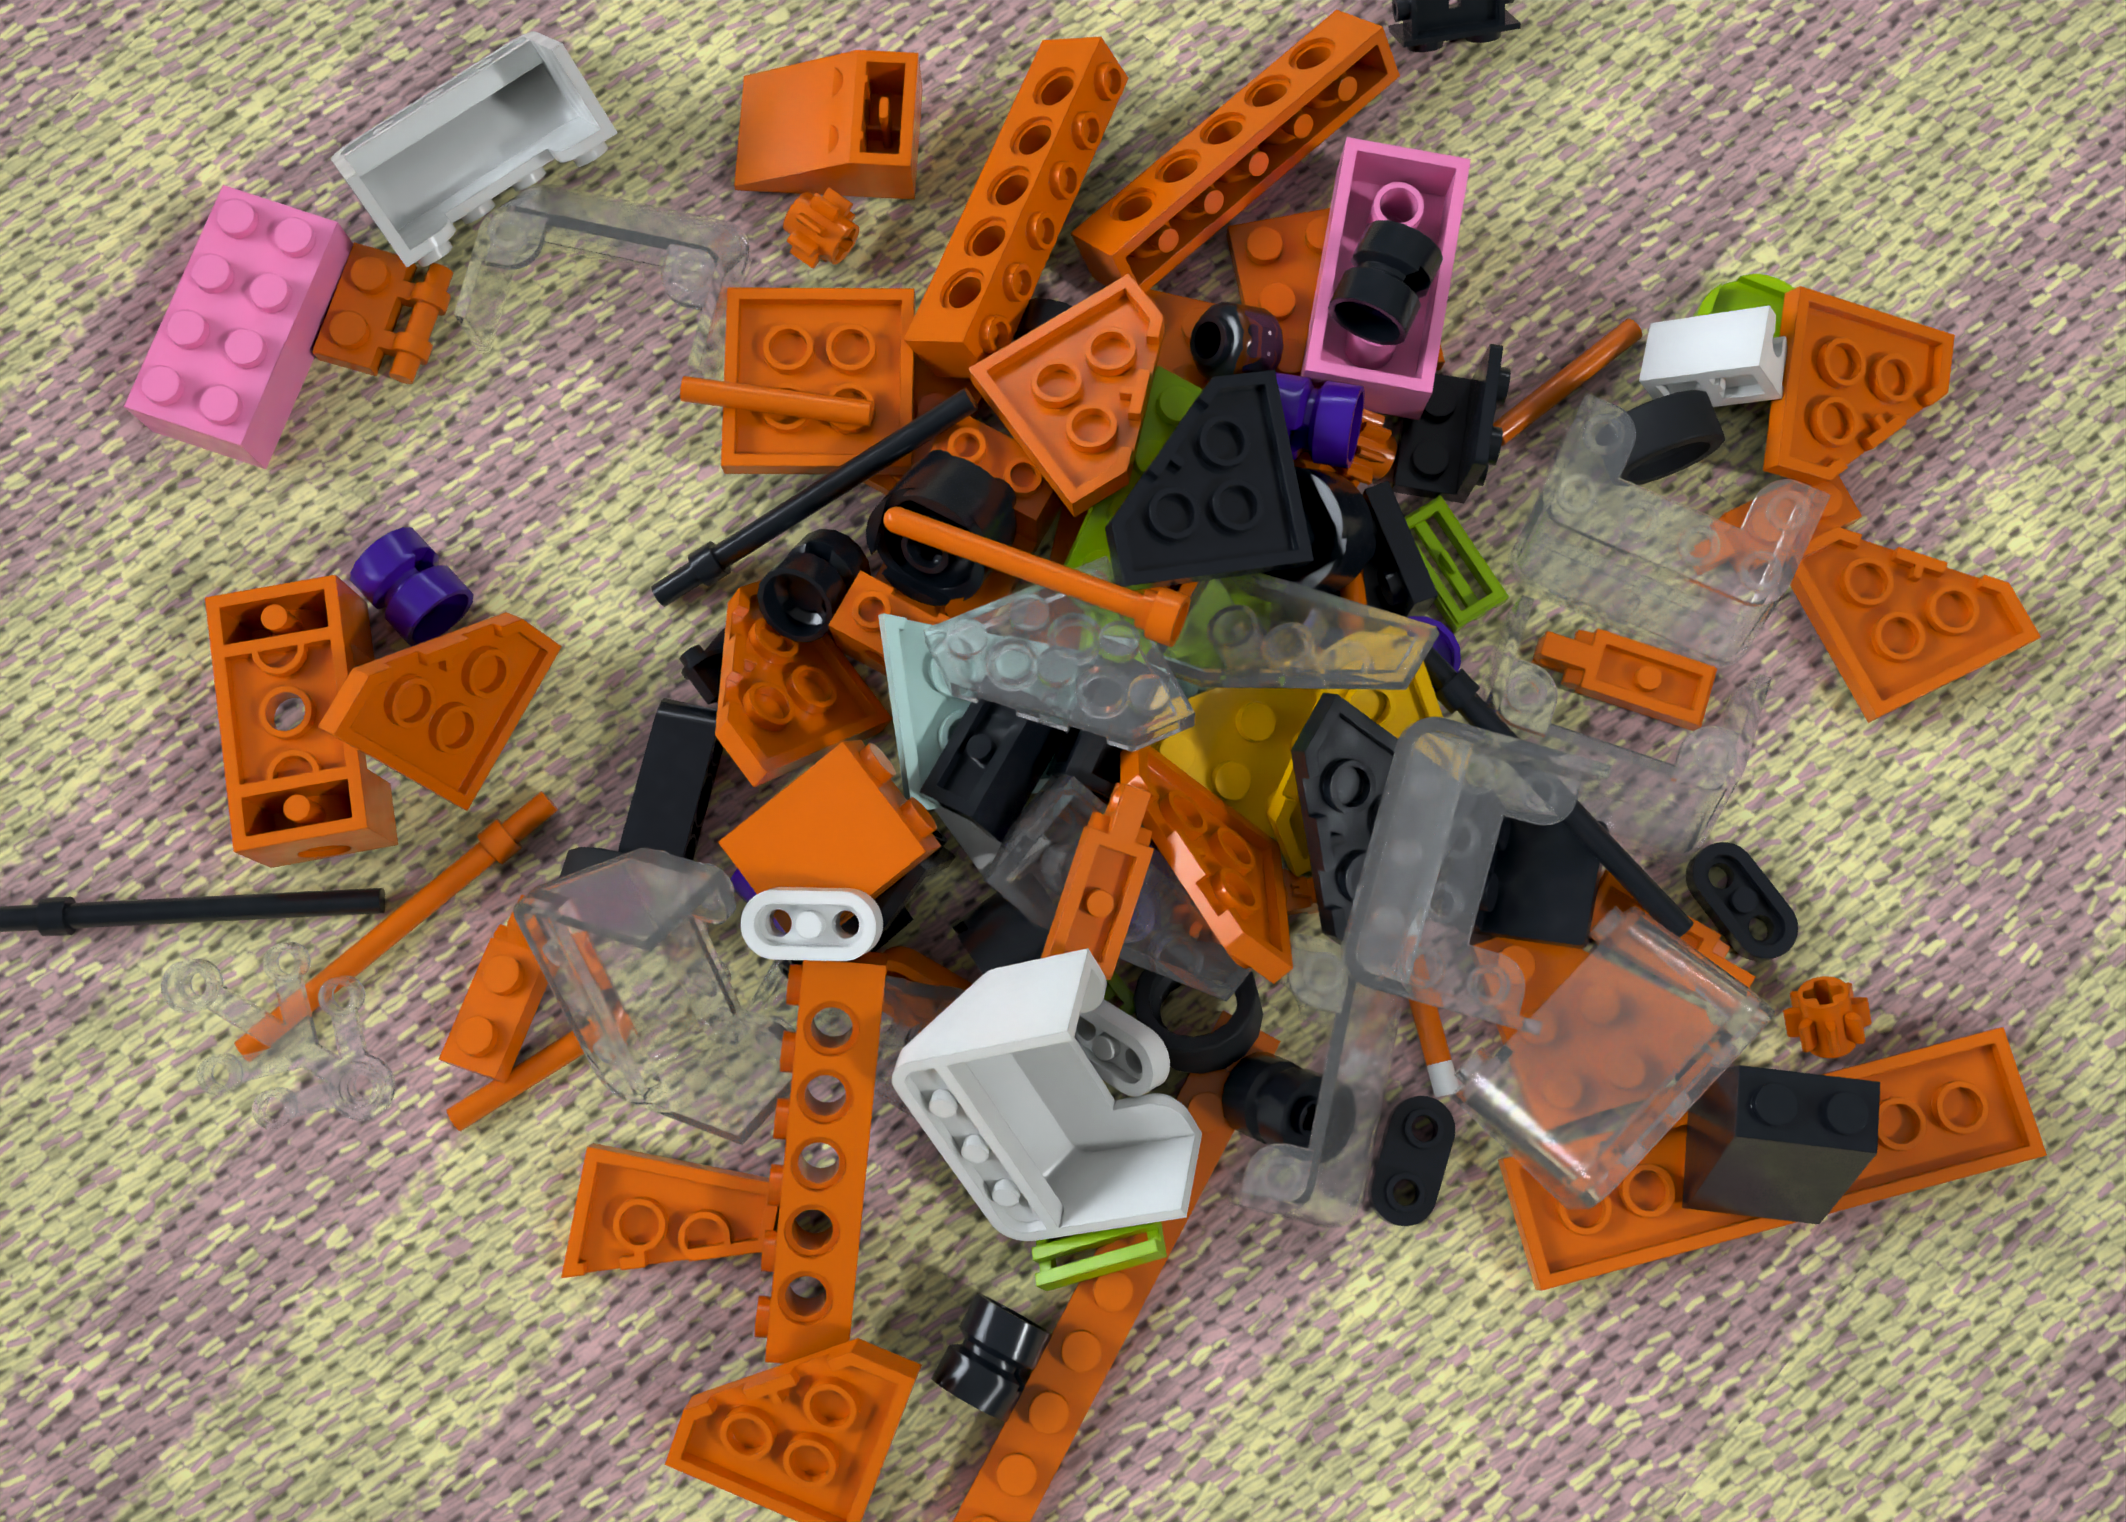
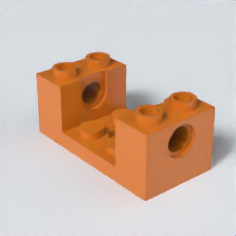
M968 416L939 434L930 452L933 450L946 451L952 456L975 463L994 478H1000L1009 483L1016 495V504L1013 508L1017 524L1015 539L1011 547L1034 555L1063 502L1015 439ZM883 562L875 578L860 570L828 626L836 646L842 653L887 676L878 615L885 613L905 617L907 620L936 626L944 625L988 636L1020 578L994 569L973 597L963 601L964 597L953 599L946 606H931L913 600L893 587L882 574L887 568Z
M337 575L205 597L233 851L267 867L274 868L398 845L391 783L367 769L366 755L318 727L352 668L356 665H362L375 660L367 602ZM291 698L302 699L305 705V715L301 723L288 731L278 730L274 717L279 705Z

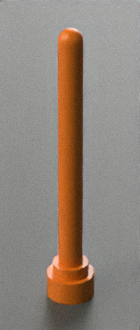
M892 507L884 514V525L890 532L1134 619V626L1144 630V637L1146 639L1173 647L1184 627L1190 607L1189 595L1166 587H1162L1159 592L1147 589L1142 594L902 507Z

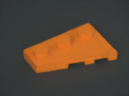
M592 1143L586 1149L561 1278L582 1276L588 1272L619 1268L620 1270L644 1268L650 1264L681 1260H689L690 1262L762 1252L765 1230L777 1231L780 1206L767 1205L769 1178Z

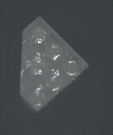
M1107 556L1074 568L1115 584L1113 568ZM1037 584L924 629L925 643L951 695L977 704L981 698L1015 709L1016 716L1063 731L1068 732L1071 726L1106 737L1107 744L1131 752L1195 725V711L1157 644L1144 637V630L1134 626V619Z

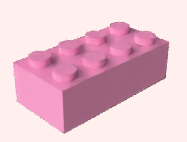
M1351 137L1346 138L1336 173L1300 375L1310 377L1314 388L1320 389L1326 381L1364 386L1365 390L1364 409L1409 419H1420L1433 391L1471 159ZM1378 220L1403 223L1419 230L1439 247L1443 256L1442 263L1426 296L1419 298L1421 306L1405 341L1398 345H1380L1353 335L1332 318L1328 309L1344 272L1354 267L1351 259L1367 225Z
M223 185L125 402L124 408L152 432L267 469L314 360L313 348L353 246V242L340 224L336 221Z

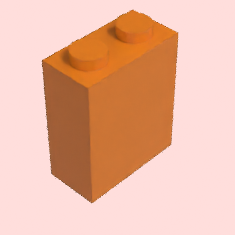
M861 739L841 742L718 841L756 894L776 887L853 888L867 893L873 899L941 847L932 834L937 829V825L930 813L914 797L906 800L891 780L896 775V771L889 759L876 745L869 743L865 746ZM777 909L774 913V918L783 930L788 933L792 926L791 918L787 912ZM843 911L840 916V925L855 914L850 911Z

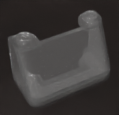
M1614 906L1589 932V935L1596 943L1590 949V954L1504 1045L1498 1047L1491 1054L1481 1046L1454 1073V1076L1461 1084L1450 1097L1567 1210L1590 1209L1609 1195L1756 1038L1775 1014V1011L1754 991L1636 906L1629 908L1624 913L1617 906Z
M1295 933L1290 938L1293 969L1276 983L1284 985L1294 995L1299 1007L1297 1021L1329 1028L1320 1074H1323L1309 1146L1307 1149L1290 1144H1271L1259 1149L1250 1158L1244 1173H1232L1226 1206L1321 1228H1340L1350 1224L1359 1215L1364 1203L1402 1011V995L1397 984L1386 973L1372 966L1343 946L1330 940Z

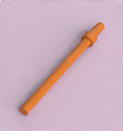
M541 791L503 823L496 819L477 835L480 842L235 1041L234 1044L238 1051L247 1060L254 1061L493 863L498 861L500 864H504L523 847L519 842L558 811L555 804Z

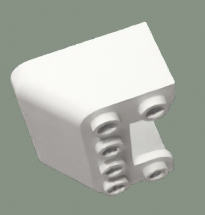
M532 31L505 44L349 142L331 157V161L405 266L409 267L418 261L421 267H425L444 257L453 248L449 239L456 232V228L453 226L454 222L462 219L464 224H469L483 217L495 207L492 198L511 186L517 192L533 185L546 174L542 166L553 159L560 163L573 160L577 167L596 160L608 150L605 141L616 135L617 131L563 43Z
M1089 948L998 967L985 972L903 1047L892 1075V1085L988 1221L998 1232L1012 1239L1037 1241L1187 1218L1202 1132L1182 1103L1166 1094L1152 1093L1115 1100L1074 1037L1080 1014L1096 1009L1102 1003L1107 987L1106 977Z

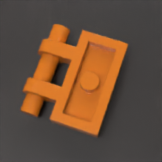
M354 242L312 353L320 361L377 376L384 355L395 357L389 376L401 383L413 384L419 366L426 365L431 355L433 345L428 341L438 315H445L449 306L451 295L447 290L453 277V271L443 265L432 263L428 267L424 281L415 284L412 283L417 269L415 263L406 267L397 254ZM403 305L413 308L405 332H393Z

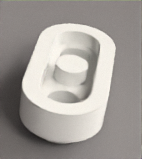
M776 887L763 891L749 900L742 912L740 925L742 936L748 947L757 955L767 959L850 961L866 954L878 943L883 930V917L875 900L867 893L858 889ZM777 909L787 912L791 918L792 926L788 933L780 932L774 925L773 916ZM843 911H850L858 918L859 929L855 935L848 934L841 928L840 916Z
M1104 999L1096 1009L1080 1014L1074 1037L1102 1080L1120 1092L1134 1097L1141 1096L1165 1082L1170 1071V1059L1164 1042L1155 1031Z

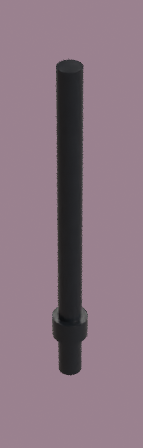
M963 388L717 545L710 541L690 553L687 564L651 586L655 598L662 606L666 607L702 583L709 587L731 573L730 566L979 410L973 396L966 388Z
M1422 635L1418 636L1416 641L1431 684L1437 689L1435 692L1437 700L1450 714H1453L1455 711L1459 712L1673 940L1683 936L1693 926L1694 922L1476 693L1480 686L1464 669L1461 668L1456 672Z
M383 888L79 903H76L73 897H49L40 899L38 905L0 906V932L38 930L42 936L73 935L76 928L381 914L385 912V890Z

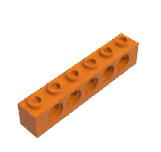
M1336 9L1074 229L1070 234L1092 277L1103 285L1108 286L1129 273L1144 293H1146L1399 78L1400 74L1383 26Z
M1102 37L1042 40L904 338V341L936 376L970 378L968 368L1007 346L1013 339L1129 79Z
M867 952L850 961L803 960V965L790 964L786 1005L799 1006L796 1032L784 1031L780 1072L792 1073L790 1099L777 1098L773 1139L786 1140L784 1165L771 1164L767 1194V1205L780 1206L777 1231L765 1230L761 1257V1271L773 1272L771 1296H759L754 1333V1337L767 1338L765 1362L785 1364L850 1341L888 953ZM825 1008H838L848 1014L852 1021V1027L843 1035L828 1036L817 1028L814 1021L815 1015ZM818 1076H833L843 1084L846 1092L840 1099L834 1102H822L814 1098L808 1089L809 1082ZM813 1143H825L837 1152L839 1159L829 1167L817 1168L806 1162L802 1155V1150ZM806 1210H819L830 1218L832 1225L823 1232L810 1233L798 1225L796 1217ZM809 1276L819 1280L823 1284L825 1291L817 1297L804 1298L797 1295L791 1289L790 1283L799 1277Z

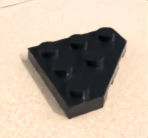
M1275 370L1215 376L1202 389L1105 527L1115 584L1131 590H1141L1301 568L1314 561Z
M1323 693L1291 749L1321 929L1324 935L1367 964L1384 969L1477 797L1341 696Z

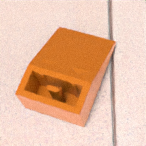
M854 50L745 75L738 136L735 190L797 194L810 192L823 195L828 188H831L841 196L915 200L923 92L919 53Z

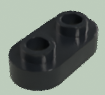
M1719 842L1703 848L1690 859L1686 868V883L1690 893L1739 955L1752 961H1767L1785 954L1792 948L1798 935L1796 915L1747 851L1733 843ZM1711 867H1719L1726 873L1727 884L1723 889L1715 887L1710 882L1708 874ZM1752 918L1762 920L1767 927V936L1763 941L1755 939L1749 931V923Z
M1415 1096L1405 1099L1393 1108L1388 1117L1370 1178L1368 1197L1374 1212L1389 1224L1396 1226L1416 1225L1424 1221L1435 1207L1455 1138L1453 1116L1449 1109L1435 1098ZM1419 1116L1428 1118L1433 1125V1135L1426 1142L1416 1139L1412 1133L1413 1121ZM1402 1179L1412 1183L1415 1188L1414 1200L1406 1206L1399 1204L1393 1195L1395 1184Z

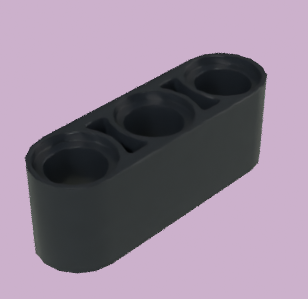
M663 698L653 721L618 852L642 858L659 865L678 876L686 885L724 747L715 736L716 709Z

